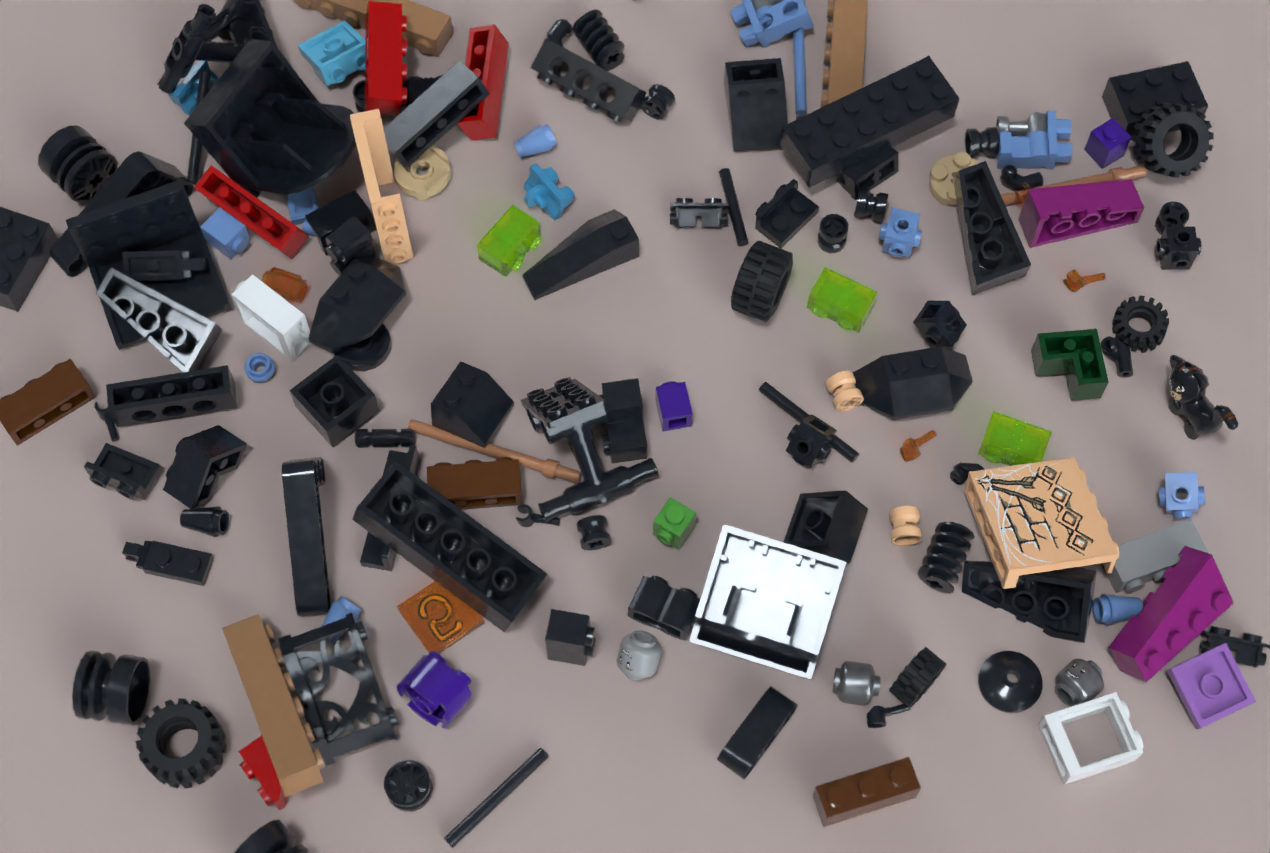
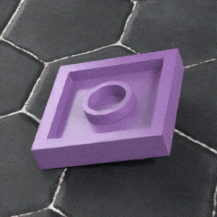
M1227 643L1218 645L1167 669L1196 729L1207 726L1256 702Z

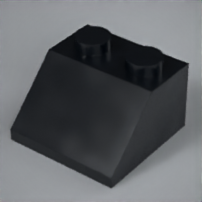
M460 361L431 402L432 426L486 448L514 406V401L487 372Z
M846 490L802 493L797 501L783 543L850 563L868 508Z

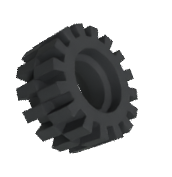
M1140 295L1138 301H1136L1135 296L1129 297L1128 302L1124 300L1116 310L1112 322V332L1116 333V339L1122 340L1127 346H1132L1131 351L1136 352L1137 348H1141V353H1145L1148 347L1151 351L1156 349V346H1160L1167 332L1169 325L1168 312L1166 309L1161 311L1163 305L1160 302L1155 306L1153 304L1154 298L1150 297L1147 302L1144 301L1145 296ZM1135 316L1143 317L1151 323V329L1146 332L1134 330L1129 325V320Z
M924 647L911 660L909 665L904 668V671L900 673L890 687L889 692L908 708H911L927 692L928 688L932 686L944 670L946 663L930 649Z

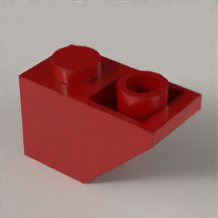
M261 735L238 751L244 759L239 765L249 780L255 777L258 779L262 787L257 791L267 806L274 803L278 810L281 811L286 806L287 797L283 793Z

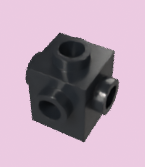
M1173 225L1165 228L1161 238H1158L1156 241V253L1159 256L1161 270L1191 268L1197 255H1200L1202 248L1201 239L1196 236L1195 226Z
M927 301L913 322L924 336L925 342L933 347H953L967 326L959 311L950 301Z
M811 414L803 419L799 425L796 424L787 437L790 443L785 451L791 454L797 463L812 467L818 461L824 462L833 448L830 442L837 430Z

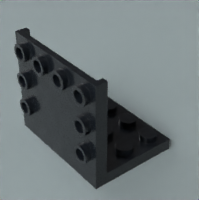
M181 180L66 220L68 229L90 269L97 290L110 268L124 274L122 252L183 249V251H190L191 257H207L208 269L192 270V277L182 280L138 282L206 318L231 309ZM100 298L119 350L147 340Z

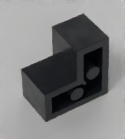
M638 378L602 383V395L599 396L605 400L606 406L604 408L608 418L607 422L599 424L606 427L607 435H602L604 453H610L611 463L647 459L643 404Z
M220 425L182 438L176 446V456L173 464L167 470V480L163 490L190 509L209 502L219 476L238 468L247 443Z

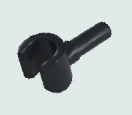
M95 402L94 407L100 419L105 421L111 441H118L119 437L114 421L108 412V407L101 409L98 402Z
M522 504L517 507L520 513H528V516L525 518L516 517L517 522L522 527H530L534 523L559 526L560 518L556 517L545 522L542 515L533 513L530 506Z
M905 704L890 708L874 706L866 715L867 725L869 728L886 726L885 717L909 711L910 708Z

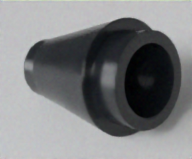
M219 506L184 509L180 515V525L183 528L217 537L219 534L224 535L227 532L229 514Z

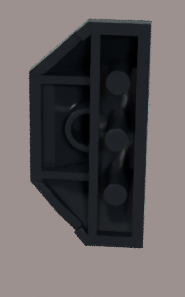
M378 257L354 258L319 299L308 338L309 342L331 353L340 351L341 347L353 345L371 337L406 295L400 267Z
M942 346L884 355L853 372L856 379L855 386L861 390L864 397L860 405H865L893 420L953 410L973 383L966 355Z

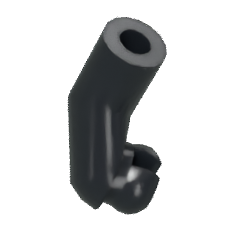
M1007 165L1002 168L1001 181L1004 185L1017 191L1039 187L1044 184L1043 176L1040 172L1021 176L1017 174V168L1013 165Z

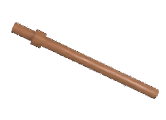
M1144 165L1127 169L1118 167L1109 169L1108 173L1035 188L1145 177L1146 168ZM1028 189L1001 194L1004 204L1009 205L1025 201Z
M413 419L410 420L408 429H413L414 433L491 457L519 459L520 466L540 471L542 476L552 479L559 477L575 483H579L581 479V471L561 466L559 461L549 458L545 461L488 443L486 448H483L435 426Z

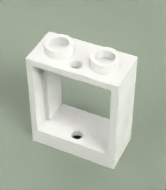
M253 274L246 281H242L237 285L231 295L241 320L246 326L292 362L312 345L308 339L310 329L305 315Z
M1117 692L1045 715L1038 724L1064 785L1135 762L1143 754L1142 738L1138 731L1133 730L1129 721V709L1123 700L1120 701ZM1105 711L1123 753L1080 767L1062 725Z

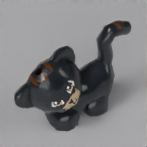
M1177 355L1170 356L1172 371L1169 379V392L1172 397L1169 400V409L1176 416L1180 414L1186 416L1184 432L1188 438L1195 440L1200 435L1217 432L1222 427L1223 421H1225L1230 430L1238 428L1237 419L1229 407L1224 405H1216L1215 407L1205 396L1209 382L1203 370Z

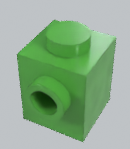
M669 497L653 521V535L660 542L680 550L695 528L696 512Z

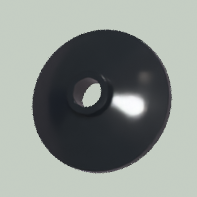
M1001 651L991 655L981 666L978 675V685L983 698L992 707L1002 712H1023L1037 702L1042 692L1043 680L1039 668L1029 657L1019 652ZM1007 675H1016L1018 682H1010L1007 679Z

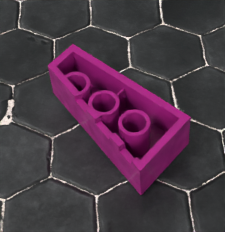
M1132 179L1028 189L1018 220L1029 248L1138 223L1144 206Z
M1184 546L1178 554L1181 557L1174 568L1169 567L1162 576L1164 582L1155 593L1150 592L1143 601L1145 603L1143 610L1138 616L1133 615L1109 646L1121 672L1147 682L1234 603L1212 554Z

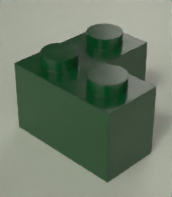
M1097 329L1037 334L1031 349L1036 376L1066 374L1071 401L1102 397L1109 381Z

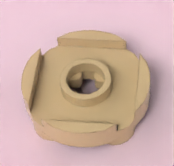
M434 145L407 169L402 167L396 160L394 162V176L397 186L402 192L415 197L419 201H425L430 196L441 192L451 179L448 157L440 148ZM417 168H429L426 174H417Z
M958 152L955 155H948L938 160L930 173L929 189L932 196L942 205H958L955 185L952 183L953 178L957 176L959 170L978 164V162L965 152Z

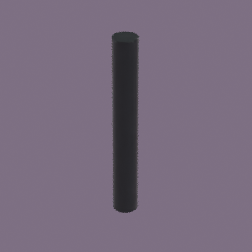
M724 168L719 171L726 202L728 203L737 245L745 246L749 242L730 169Z

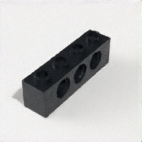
M545 38L531 66V69L538 72L536 78L549 85H552L553 81L562 85L560 91L573 98L576 93L585 98L582 103L595 110H598L599 106L608 110L606 116L621 123L622 119L632 122L641 101L647 93ZM564 64H568L567 74L561 77V67ZM591 76L592 83L590 87L584 89V79ZM610 89H614V99L610 102H607V92Z
M228 365L106 385L108 412L117 427L237 408L235 381Z

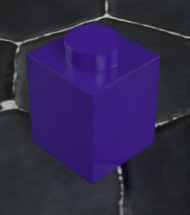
M1112 118L1091 131L1084 150L1101 169H1104L1125 155L1132 137Z
M669 381L661 386H657L655 388V401L662 432L691 427L693 413L686 383Z

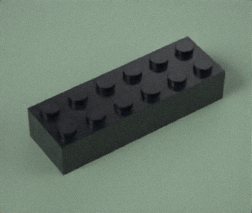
M927 56L782 126L780 146L808 188L953 118L960 98L931 57Z
M396 461L393 462L357 506L352 518L353 521L503 632L507 630L547 576L546 572Z

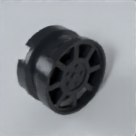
M404 760L394 764L388 770L384 779V789L387 797L398 810L404 812L417 811L423 808L432 796L433 785L429 773L422 764L416 761Z

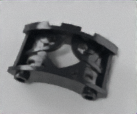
M352 613L346 614V617L297 636L291 637L289 634L278 638L282 657L296 693H299L304 707L306 723H309L315 739L312 744L315 749H319L325 767L335 763L334 758L387 737L390 740L395 739L396 734L393 726L399 725L393 707H386L363 641L368 639L362 621L356 623ZM348 632L351 638V648L342 650L340 648L341 641L338 640L334 645V654L328 653L326 639ZM320 642L321 652L297 651L301 648ZM358 653L360 654L365 671L351 662ZM317 664H323L321 680L317 682L312 681L309 677L310 672L317 670L320 673ZM330 666L350 674L360 682L355 700L347 713L334 702L315 701L314 696L324 690L329 682ZM370 688H372L377 704L366 703ZM330 709L335 710L342 719L338 722L334 716L332 721L326 722L324 720L325 712ZM371 712L378 715L380 723L359 731L353 725L356 719L362 724L370 725L366 721V716ZM347 729L351 732V734L338 738Z

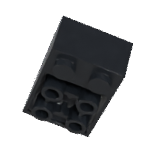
M781 58L725 62L724 87L733 152L782 148L780 146L782 126L788 124Z

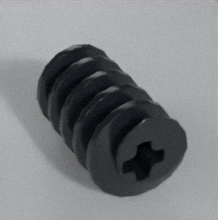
M597 9L591 10L574 23L573 32L583 47H585L587 53L591 55V59L596 65L606 71H610L623 62L624 54L622 52L625 45L622 41H619V36L613 33L614 29L602 17L601 11Z
M941 522L936 526V534L931 538V545L927 548V555L923 558V566L919 568L918 576L929 587L950 594L953 593L954 587L948 582L955 583L958 581V576L954 572H960L963 568L962 564L958 561H965L967 558V554L962 550H970L971 543L968 540L974 539L975 535L962 524Z

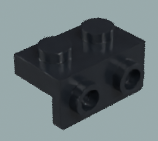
M108 443L104 445L94 464L86 462L84 466L90 476L89 480L97 486L106 488L109 485L116 488V491L124 497L133 499L135 496L143 500L146 499L162 471L160 464Z

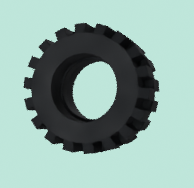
M1165 102L1160 103V107H1150V114L1143 113L1140 116L1142 122L1136 123L1134 129H1137V134L1132 135V141L1136 142L1132 149L1133 153L1139 154L1136 157L1137 161L1144 164L1147 170L1164 176L1179 178L1180 175H1191L1190 170H1199L1201 168L1199 163L1206 162L1209 158L1206 156L1207 150L1212 151L1213 145L1209 144V140L1214 139V136L1208 129L1212 126L1210 121L1204 120L1206 116L1202 112L1197 111L1196 108ZM1177 124L1181 131V142L1172 154L1167 155L1163 147L1164 137L1167 131Z
M757 241L752 245L744 258L731 295L732 310L767 322L775 313L786 289L793 266V254L762 241Z
M178 698V704H174L172 700L165 701L166 707L160 709L157 705L152 709L155 714L152 717L146 715L142 720L146 726L145 728L139 727L137 735L141 738V740L136 741V748L140 752L138 756L148 771L164 785L167 782L173 788H178L179 784L184 788H191L193 781L200 785L205 782L203 778L205 775L209 774L212 777L216 773L213 768L215 764L221 766L224 760L220 754L226 753V745L223 742L226 739L225 734L210 710L205 706L202 707L199 702L192 700L189 704L186 698ZM185 729L198 731L197 743L190 753L180 758L166 757V745L175 733Z

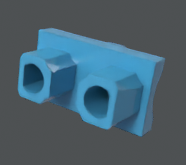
M198 61L196 65L191 67L181 84H177L175 91L167 93L171 100L178 104L187 115H191L196 108L200 72L211 73L209 91L219 79L211 71L207 61Z
M538 164L530 166V176L524 183V190L527 192L524 202L528 207L538 205L541 209L544 208L554 220L561 218L564 208L572 204L575 196L574 192L569 186L560 189L556 186L559 178L552 167L542 170Z

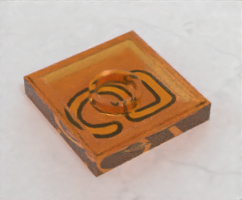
M436 581L396 606L428 654L431 651L440 654L485 624L484 619L479 613Z

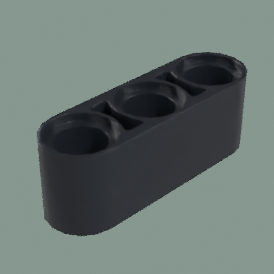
M770 686L724 746L717 760L742 779H745L789 721L798 704Z

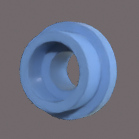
M263 353L251 355L245 363V373L254 382H264L270 379L275 372V364L272 358ZM258 367H265L264 370L256 372Z

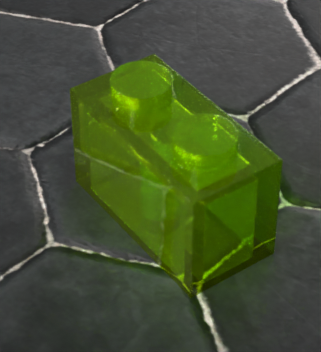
M512 205L477 244L479 260L507 277L512 270H517L521 266L524 256L529 250H534L539 245L542 238L540 222Z
M825 267L809 293L807 308L819 317H827L837 322L842 328L859 333L875 306L878 292Z
M993 411L978 455L984 456L986 460L992 463H1003L1009 466L1042 462L1052 431Z

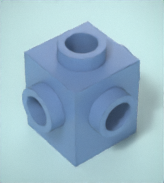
M897 208L891 209L888 223L882 222L879 239L884 240L882 252H887L896 257L905 256L910 258L912 248L919 247L922 231L917 230L920 213Z
M1197 472L1165 473V487L1159 488L1160 506H1166L1167 514H1173L1175 519L1193 518L1192 513H1199V505H1205L1204 486H1198ZM1179 493H1185L1188 497L1180 500L1176 496Z

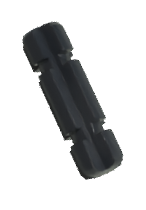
M357 429L354 438L357 447H368L369 444H373V447H397L398 444H401V447H410V445H414L415 434L413 429H401V432H397V429H372V432H368V429Z

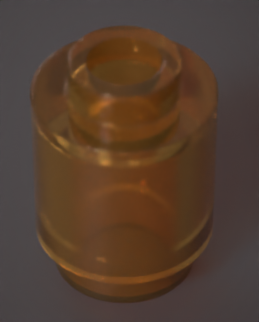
M276 267L266 271L261 280L289 303L294 301L300 303L307 290V281L302 279L300 275Z

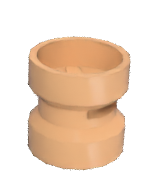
M852 371L838 372L829 377L825 382L828 392L834 396L833 404L837 411L851 410L860 405L864 400L861 390L855 386L856 379Z
M900 506L890 510V523L893 524L891 542L898 546H911L920 543L923 539L922 530L918 527V523L921 520L920 509L914 506Z

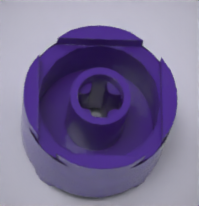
M435 651L422 656L397 685V691L401 698L406 693L411 700L407 705L418 716L434 726L442 722V728H447L472 698L468 687L471 683L470 678L461 670L454 671L446 665L444 658Z

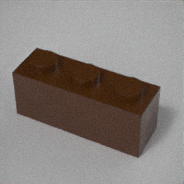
M70 358L64 363L56 364L41 377L28 381L24 387L16 392L0 399V422L18 446L95 399L96 396Z
M502 457L490 462L469 460L465 464L440 462L434 466H427V485L461 510L523 504L519 459L513 460L509 457Z
M907 757L815 787L813 799L823 827L916 798L921 786L911 760Z

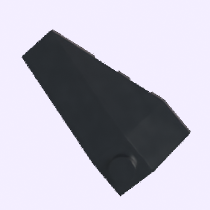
M615 209L584 223L522 274V278L533 299L537 300L638 258L639 238L627 216Z
M965 561L961 592L995 609L1001 608L1015 615V619L1023 623L1027 621L1043 629L1044 633L1052 637L1085 643L1094 598L1097 570L1073 567L1019 575L1015 588L1003 589L993 562Z

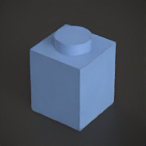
M219 208L200 226L205 241L230 260L238 253L243 252L251 241L246 226L222 208Z

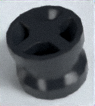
M653 84L648 91L649 96L643 98L640 106L648 116L660 120L666 116L667 107H671L675 102V96L667 87Z
M1172 201L1164 204L1155 220V228L1158 233L1162 235L1166 227L1173 225L1185 226L1189 219L1188 209L1179 202Z
M588 516L576 523L578 532L582 534L580 544L583 550H598L611 543L610 534L605 529L608 526L605 516Z

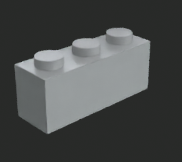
M1192 520L1118 545L1119 558L1116 560L1112 573L1107 574L1106 572L1115 593L1127 590L1128 593L1138 591L1145 586V583L1155 580L1156 583L1163 582V574L1169 567L1174 568L1181 559L1178 554L1184 546L1208 553Z

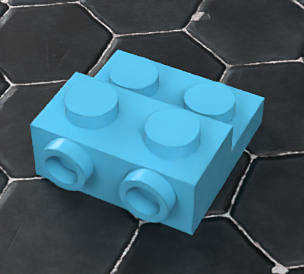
M345 20L297 45L301 55L313 66L315 74L327 86L344 81L346 76L354 71L365 70V39Z

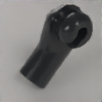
M566 19L557 20L547 32V39L563 47L562 39L567 36V33H572V25Z
M1105 337L1101 341V349L1106 356L1117 363L1118 376H1132L1133 367L1130 348L1114 337Z
M958 463L950 473V478L954 483L962 484L967 480L970 471L985 469L977 463Z

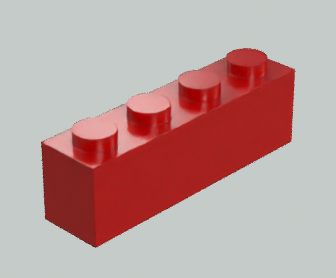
M368 1L365 16V111L379 108L380 114L399 115L401 104L406 105L407 88L402 87V80H406L407 63H402V56H406L407 39H402V32H406L407 16L402 15V4Z
M495 24L470 28L465 65L480 78L489 92L486 98L457 123L471 141L497 137L509 42Z
M210 165L194 187L203 196L290 259L294 258L309 238L300 228L212 165Z

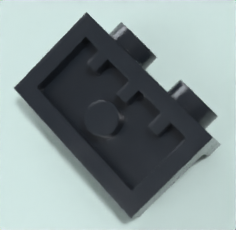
M792 179L787 185H781L776 191L774 198L768 203H762L755 213V229L779 248L786 245L819 211L818 205L798 191L799 182L795 179Z

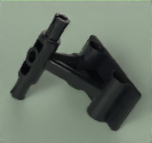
M226 0L218 15L214 13L215 10L210 5H199L193 19L185 23L179 36L173 41L172 49L164 62L165 71L158 81L159 89L165 93H173L179 80L188 75L195 60L231 64L250 39L272 41L277 47L272 29L269 27L260 1ZM218 36L222 39L230 40L231 42L223 43L211 41Z
M571 377L560 379L554 383V387L547 390L543 388L533 390L527 393V398L521 400L536 432L543 430L549 444L566 438L584 481L565 488L563 495L538 504L545 522L568 512L577 514L584 509L607 502L613 497L632 491L635 484L659 475L652 458H648V460L628 468L626 466H619L603 472L592 441L594 435L591 428L608 421L604 408L606 403L602 397L578 380L571 379Z

